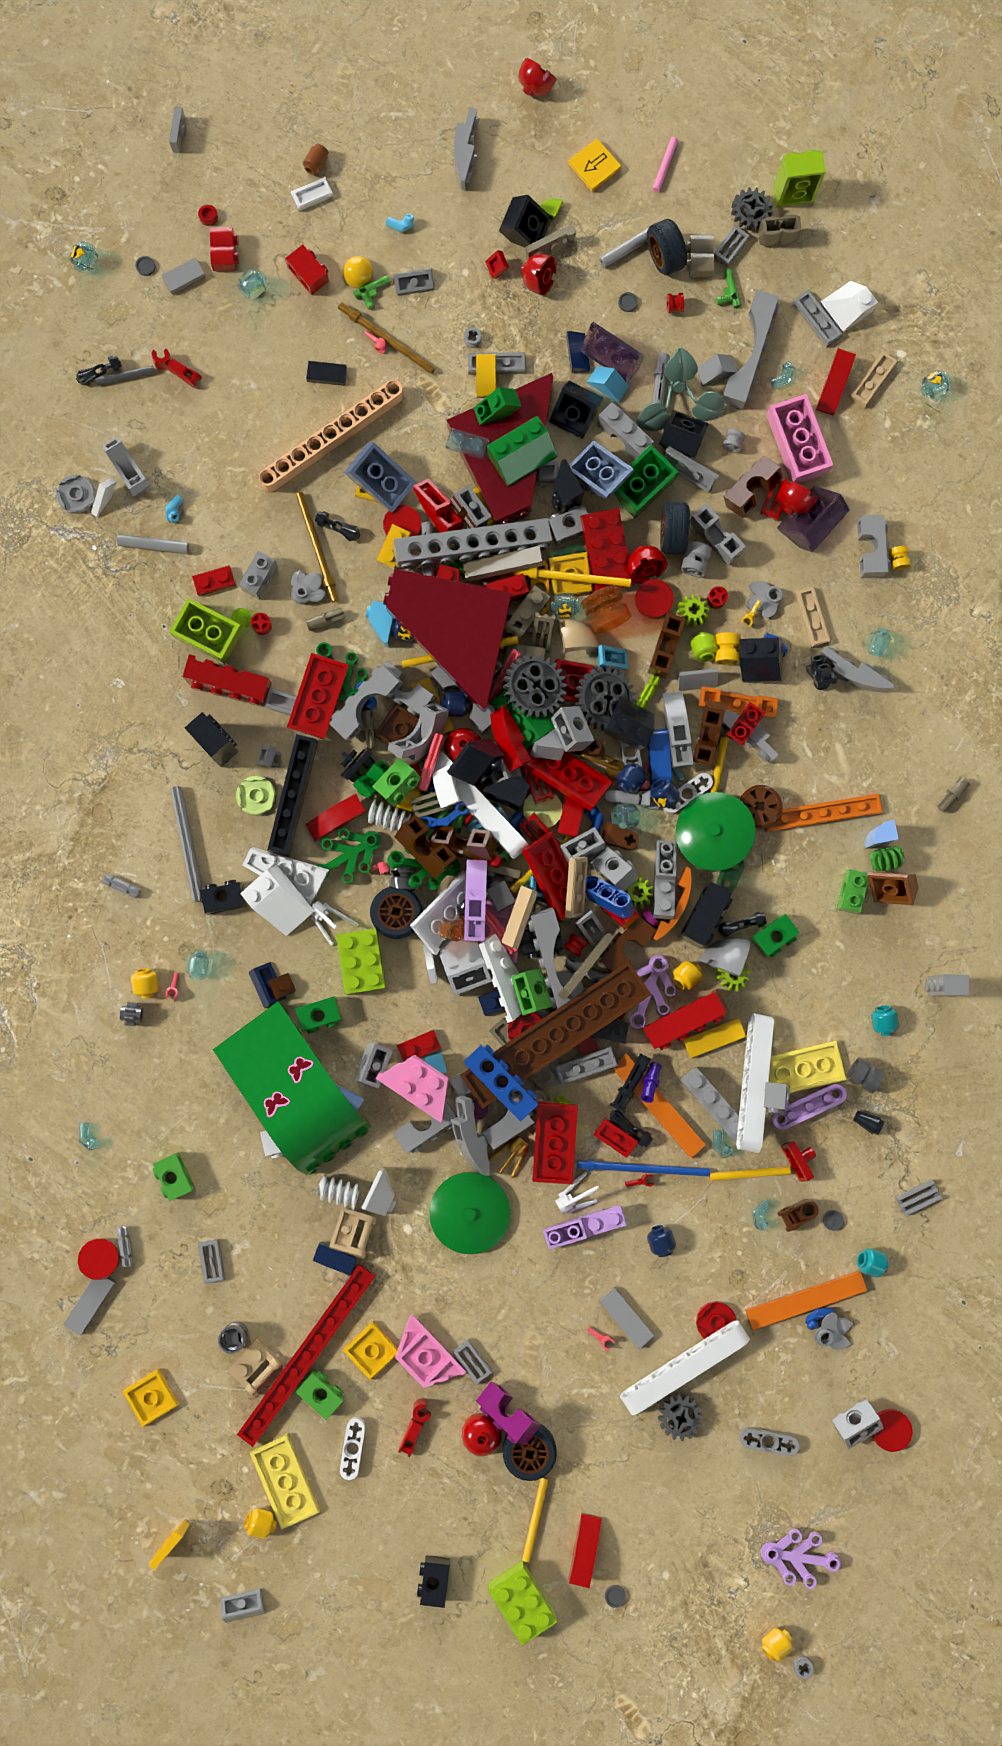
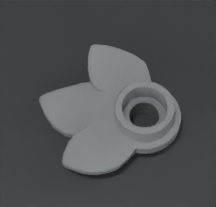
M301 570L296 571L291 579L293 587L291 592L292 599L298 604H304L308 601L319 602L324 599L326 593L320 589L322 575L310 573L305 576Z
M756 581L749 584V588L754 595L748 600L746 607L752 610L757 600H760L762 603L757 611H761L764 618L773 616L777 611V605L783 600V591L777 586H769L764 581ZM770 594H775L777 598L772 599L770 597Z
M835 1312L830 1313L823 1318L821 1327L815 1331V1340L819 1345L830 1346L835 1350L850 1346V1342L844 1335L853 1323L846 1318L838 1319Z

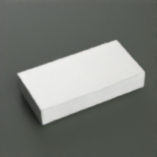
M326 177L291 191L292 198L299 211L334 197Z

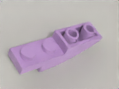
M467 860L464 941H485L487 860Z
M620 1204L543 1229L548 1249H553L586 1239L592 1235L626 1226L627 1221Z

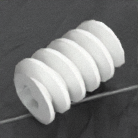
M374 799L368 813V823L371 824L376 820L377 827L383 823V829L386 830L390 826V832L393 833L396 829L399 830L402 824L411 818L412 813L408 817H406V811L399 815L397 807L392 812L390 804L386 808H384V802L377 806L376 799Z
M325 1174L320 1180L315 1198L320 1194L321 1201H324L328 1196V1203H332L336 1199L337 1206L344 1201V1208H347L351 1203L352 1210H354L360 1191H358V1184L350 1188V1182L348 1181L343 1186L342 1179L335 1184V1177L327 1181V1175Z

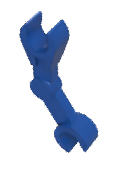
M462 801L457 803L455 810L447 817L436 819L424 816L420 820L429 821L427 826L429 830L438 826L448 827L459 816L467 815L470 809L466 808L465 811L460 812V807L465 804Z

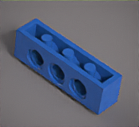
M481 1044L464 1063L521 1122L539 1104L536 1101L538 1096L531 1089L527 1091L522 1086L524 1082L516 1074L512 1076L508 1072L510 1067L502 1059L498 1061L494 1057L496 1053L488 1044L486 1046ZM487 1060L494 1064V1069L491 1072H486L483 1069V1063ZM501 1075L508 1078V1085L505 1087H501L497 1083V1078ZM513 1091H520L523 1099L519 1102L513 1101L511 1098Z

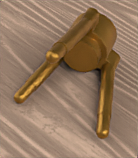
M582 754L583 758L606 766L605 773H608V775L604 776L612 781L614 778H617V775L624 768V764L619 763V760L613 759L606 754L602 758L606 759L608 763Z
M519 1136L515 1139L511 1138L504 1146L488 1157L491 1162L511 1146L509 1150L512 1154L499 1170V1174H502L515 1156H517L519 1159L511 1174V1178H514L524 1157L529 1152L527 1149L530 1145Z

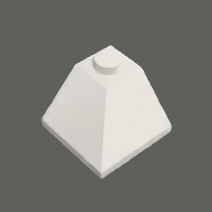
M850 281L822 300L820 305L841 333H843L871 314L878 301L866 286Z
M381 1167L362 1206L364 1210L386 1216L387 1212L392 1213L396 1201H393L395 1194L385 1168Z

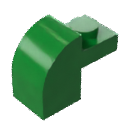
M383 759L374 763L367 774L357 779L353 786L360 795L373 799L379 793L372 786L390 766Z

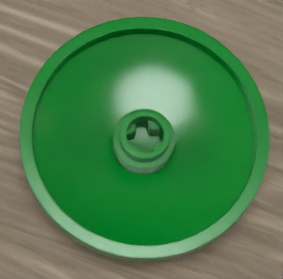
M721 792L702 794L691 800L681 811L676 824V840L681 853L694 866L712 872L725 871L740 864L752 850L756 837L755 822L747 806L738 798Z
M478 1172L455 1174L447 1178L437 1188L432 1197L429 1210L431 1227L439 1241L452 1251L461 1254H478L487 1251L502 1239L508 1228L510 1205L503 1188L489 1176Z

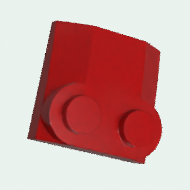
M556 659L554 663H557L555 669H562L559 676H565L566 678L561 682L567 684L562 689L567 693L561 697L564 701L579 702V699L574 697V695L580 694L576 687L582 686L579 680L585 679L584 674H590L594 665Z

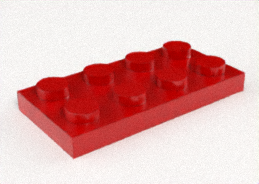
M619 508L581 515L580 519L592 575L631 579V586H634V581L630 577L627 566L629 555ZM594 583L596 594L625 588L624 586Z
M311 653L287 725L288 729L323 740L326 739L330 727L329 723L335 712L349 664Z
M565 750L561 760L532 757L525 767L526 770L589 811L593 810L613 782L569 752H565Z
M549 832L527 846L522 852L549 907L554 909L557 921H561L565 918L569 864L554 833Z
M538 1102L532 1182L573 1185L578 1104Z

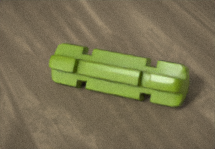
M655 675L650 677L649 684H646L636 705L644 709L646 708V703H649L656 690L655 687L661 681L659 677Z

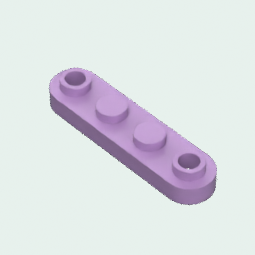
M831 1084L790 1103L789 1111H784V1114H772L771 1122L775 1128L780 1130L790 1128L844 1102L847 1096L846 1090L842 1085ZM834 1090L838 1092V1096L835 1098L832 1096ZM780 1115L784 1117V1121L782 1123L778 1122V1117Z

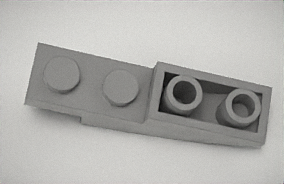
M471 107L469 108L465 124L457 123L454 140L456 175L461 190L464 191L467 184L471 183L473 175L471 168L472 166L475 167L477 162V154H475V146H473L475 140L473 133L474 129L478 130L480 118L477 117V109Z
M825 646L819 654L824 657V661L833 667L832 672L837 679L850 686L873 692H889L895 686L891 683L892 681L889 677L878 674L872 665L862 662L858 667H855L853 661L841 657L839 652L833 647Z
M682 691L663 693L662 698L673 768L693 766L690 729Z
M726 710L722 728L725 730L726 736L733 740L727 733L740 715ZM757 725L745 743L750 748L754 747L759 752L758 756L763 761L771 763L779 754L765 741L770 735Z
M656 841L653 918L674 919L677 841Z
M465 1096L455 1097L458 1117L451 1119L458 1146L465 1159L478 1173L489 1176L491 1163L487 1155L488 1143L485 1136L476 1132L478 1126L474 1119V1103L471 1098Z

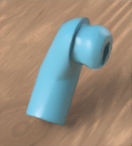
M406 214L404 219L400 221L388 217L386 226L398 232H404L414 226V216Z
M178 494L165 507L166 518L170 523H176L179 520L178 507L184 502Z

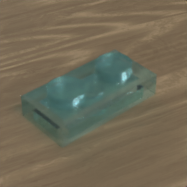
M451 428L446 449L483 460L489 439Z

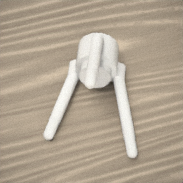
M317 901L311 906L315 911L311 914V919L316 923L331 946L334 943L320 923V921L325 920L333 929H337V926L327 917L329 915L328 911L356 927L359 926L357 922L333 909L326 902L322 904L320 901Z
M586 1171L573 1181V1185L570 1184L564 1191L558 1194L560 1198L555 1201L562 1214L566 1212L570 1214L575 1210L597 1203V1200L594 1199L576 1205L577 1201L599 1190V1186L575 1198L571 1194L566 1195L587 1175Z

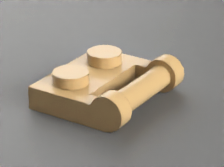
M342 1207L329 1248L354 1255L358 1258H365V1248L372 1225L376 1223V1218ZM363 1221L365 1224L357 1248L351 1247L358 1223Z
M256 1339L227 1371L250 1395L255 1396L258 1388L275 1370L280 1369L282 1363ZM267 1359L270 1364L251 1383L248 1378Z

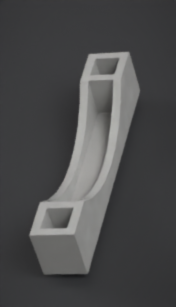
M756 290L748 314L754 333L752 355L737 373L729 377L722 396L726 405L743 409L745 403L749 404L752 392H749L750 386H754L758 375L755 374L756 368L760 369L763 357L760 356L761 351L766 350L769 339H766L767 333L771 334L774 322L771 321L772 316H776L780 304H777L779 296Z
M551 907L531 913V920H528L530 932L534 931L536 939H533L536 951L540 950L542 956L538 960L541 969L546 970L547 977L544 980L547 989L551 988L553 996H550L552 1007H557L558 1009L574 997L569 995L563 1000L558 996L563 986L556 975L553 959L555 941L560 928L555 911Z

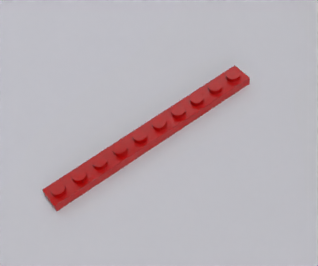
M361 1264L357 1266L239 1430L237 1436L252 1447L256 1444L376 1275Z

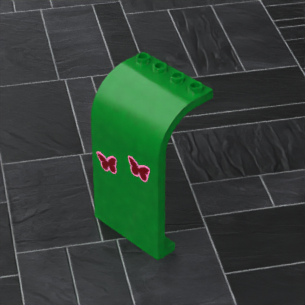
M276 1002L215 1047L213 1051L282 1154L298 1171L305 1175H311L319 1169L322 1163H327L334 1159L338 1151L350 1147L354 1139L366 1135L368 1129L372 1126L355 1110L338 1088L288 1015L285 1007L280 1002Z

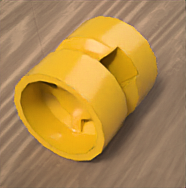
M724 632L715 635L718 647L715 653L716 664L736 665L740 663L738 650L740 647V634Z

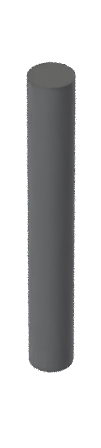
M152 365L96 378L98 386L154 374L155 370Z

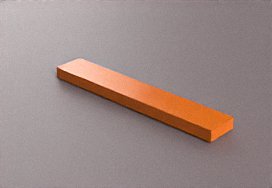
M866 795L783 809L780 819L773 826L766 828L765 831L772 832L881 814L883 810L880 795Z
M626 1053L617 1060L618 1066L612 1068L624 1082L635 1065ZM643 1073L633 1093L685 1153L692 1158L706 1144L657 1088L653 1102L647 1103L641 1100L644 1088L643 1080L646 1077Z
M858 1270L745 1309L751 1329L756 1330L866 1292L867 1288L862 1274Z

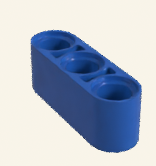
M654 729L648 743L651 786L661 778L672 781L668 729Z
M596 876L586 878L585 893L590 901L621 918H629L634 914L635 908L629 894Z

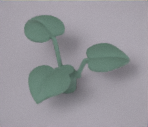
M679 347L667 362L664 370L671 385L668 387L665 407L660 402L650 403L639 414L636 425L639 428L651 431L664 428L670 418L666 410L669 408L672 391L681 393L684 390L687 391L696 404L692 408V413L699 420H713L722 415L726 408L722 396L716 392L703 393L699 397V401L694 397L686 384V380L693 379L697 374V363L688 351Z

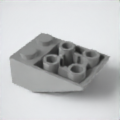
M465 928L449 934L446 940L442 941L438 952L454 996L492 982L477 941H464Z

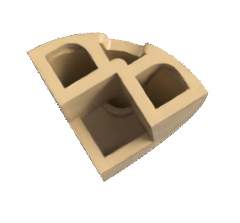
M557 619L564 653L586 650V654L597 652L600 645L599 640L588 626L574 619Z

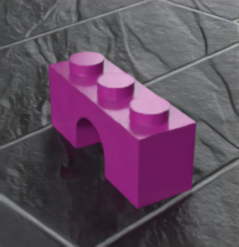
M491 1381L476 1400L481 1406V1412L488 1417L491 1416L494 1419L493 1424L502 1431L504 1429L508 1433L507 1438L515 1445L517 1443L526 1445L541 1425L527 1411L519 1408L509 1417L507 1407L513 1397L500 1384Z

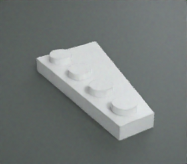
M255 847L249 850L242 865L258 875L278 865L310 905L314 902L329 872L328 869Z
M462 871L410 925L434 955H437L440 950L439 946L443 940H446L449 935L448 931L459 918L456 905L465 900L466 871Z
M495 933L481 942L479 947L487 969H490L493 974L492 982L494 987L498 988L501 996L499 1001L501 1007H505L507 1013L505 1018L507 1023L522 1014L511 979L512 976L519 974Z

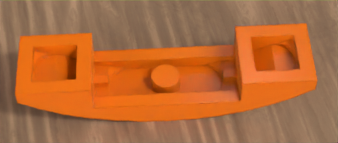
M701 687L699 707L705 708L709 699L726 703V710L740 715L750 701L766 712L763 718H776L778 698L760 695L755 697L723 692L721 689Z
M689 867L684 869L676 886L683 889L675 906L674 919H669L668 923L660 921L651 940L656 941L667 934L685 910L691 890V869Z

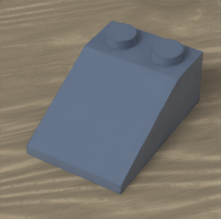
M594 440L569 465L583 489L606 499L634 472L631 466Z
M374 442L367 443L343 472L390 512L396 509L413 488V485L417 483Z

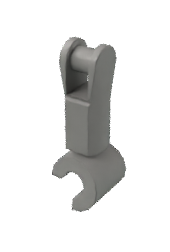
M608 790L605 793V801L607 803L639 805L640 802V806L645 809L658 810L659 808L650 796V791H641V795H639L640 792L624 793L619 790Z

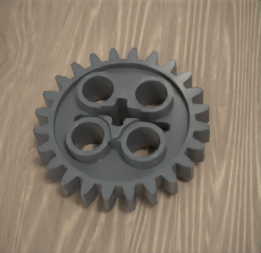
M532 654L530 659L525 655L523 661L518 658L516 664L512 663L510 665L511 669L506 670L505 673L508 676H505L503 681L507 682V684L502 688L508 690V692L504 694V697L511 698L507 703H514L515 705L512 710L519 708V715L526 712L527 718L532 714L535 719L540 714L544 718L547 716V713L551 715L554 712L553 709L557 710L560 707L558 703L564 702L561 696H565L567 692L562 689L567 684L561 681L566 677L559 676L562 669H555L556 662L552 665L549 664L550 658L543 661V655H540L538 659H536L535 654ZM530 669L536 670L538 676H533L530 673ZM545 682L552 686V690H548L545 687ZM517 683H522L525 686V690H520ZM532 696L539 699V704H535L532 701Z
M599 667L597 671L593 669L590 671V674H584L585 679L579 680L582 686L576 687L580 694L574 695L575 698L579 699V702L575 703V705L581 707L584 718L588 719V726L594 723V729L601 728V731H605L613 714L612 706L616 707L620 697L632 703H637L636 700L632 699V696L636 695V693L630 691L634 685L628 686L627 683L630 679H623V672L617 675V669L611 671L610 667L604 669ZM595 684L599 686V693L595 690ZM613 686L617 689V695L613 692ZM594 703L598 706V712L594 710Z

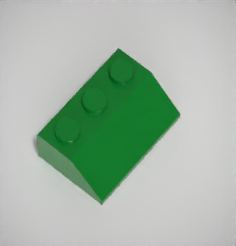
M538 416L487 445V455L507 486L558 457L549 433Z
M652 445L629 465L634 469V472L614 492L621 506L634 518L640 515L676 480L679 472Z
M517 683L520 690H525V686L522 683ZM508 690L503 691L492 701L496 709L504 705L506 706L525 737V740L521 743L526 749L533 747L536 741L555 729L551 717L556 713L555 711L551 715L547 713V716L544 718L540 714L537 719L534 718L533 714L527 718L526 712L519 715L520 709L512 710L515 704L507 703L511 698L504 697ZM532 696V701L535 704H539V699Z

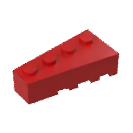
M188 655L182 677L191 685L192 689L202 691L203 689L210 690L211 694L217 696L226 694L229 695L230 699L236 701L245 699L248 700L249 704L259 706L260 703H265L271 685L269 678L244 670L240 674L236 668L225 665L220 668L218 664L213 663L214 661L205 659L204 662L196 660V656Z
M718 988L711 991V994L702 996L691 1002V1004L684 1005L673 1013H669L646 1025L643 1029L654 1050L657 1048L663 1050L671 1046L670 1042L675 1039L681 1041L689 1036L688 1032L694 1029L696 1032L707 1027L706 1023L712 1020L714 1023L725 1018L724 1014L729 1009Z

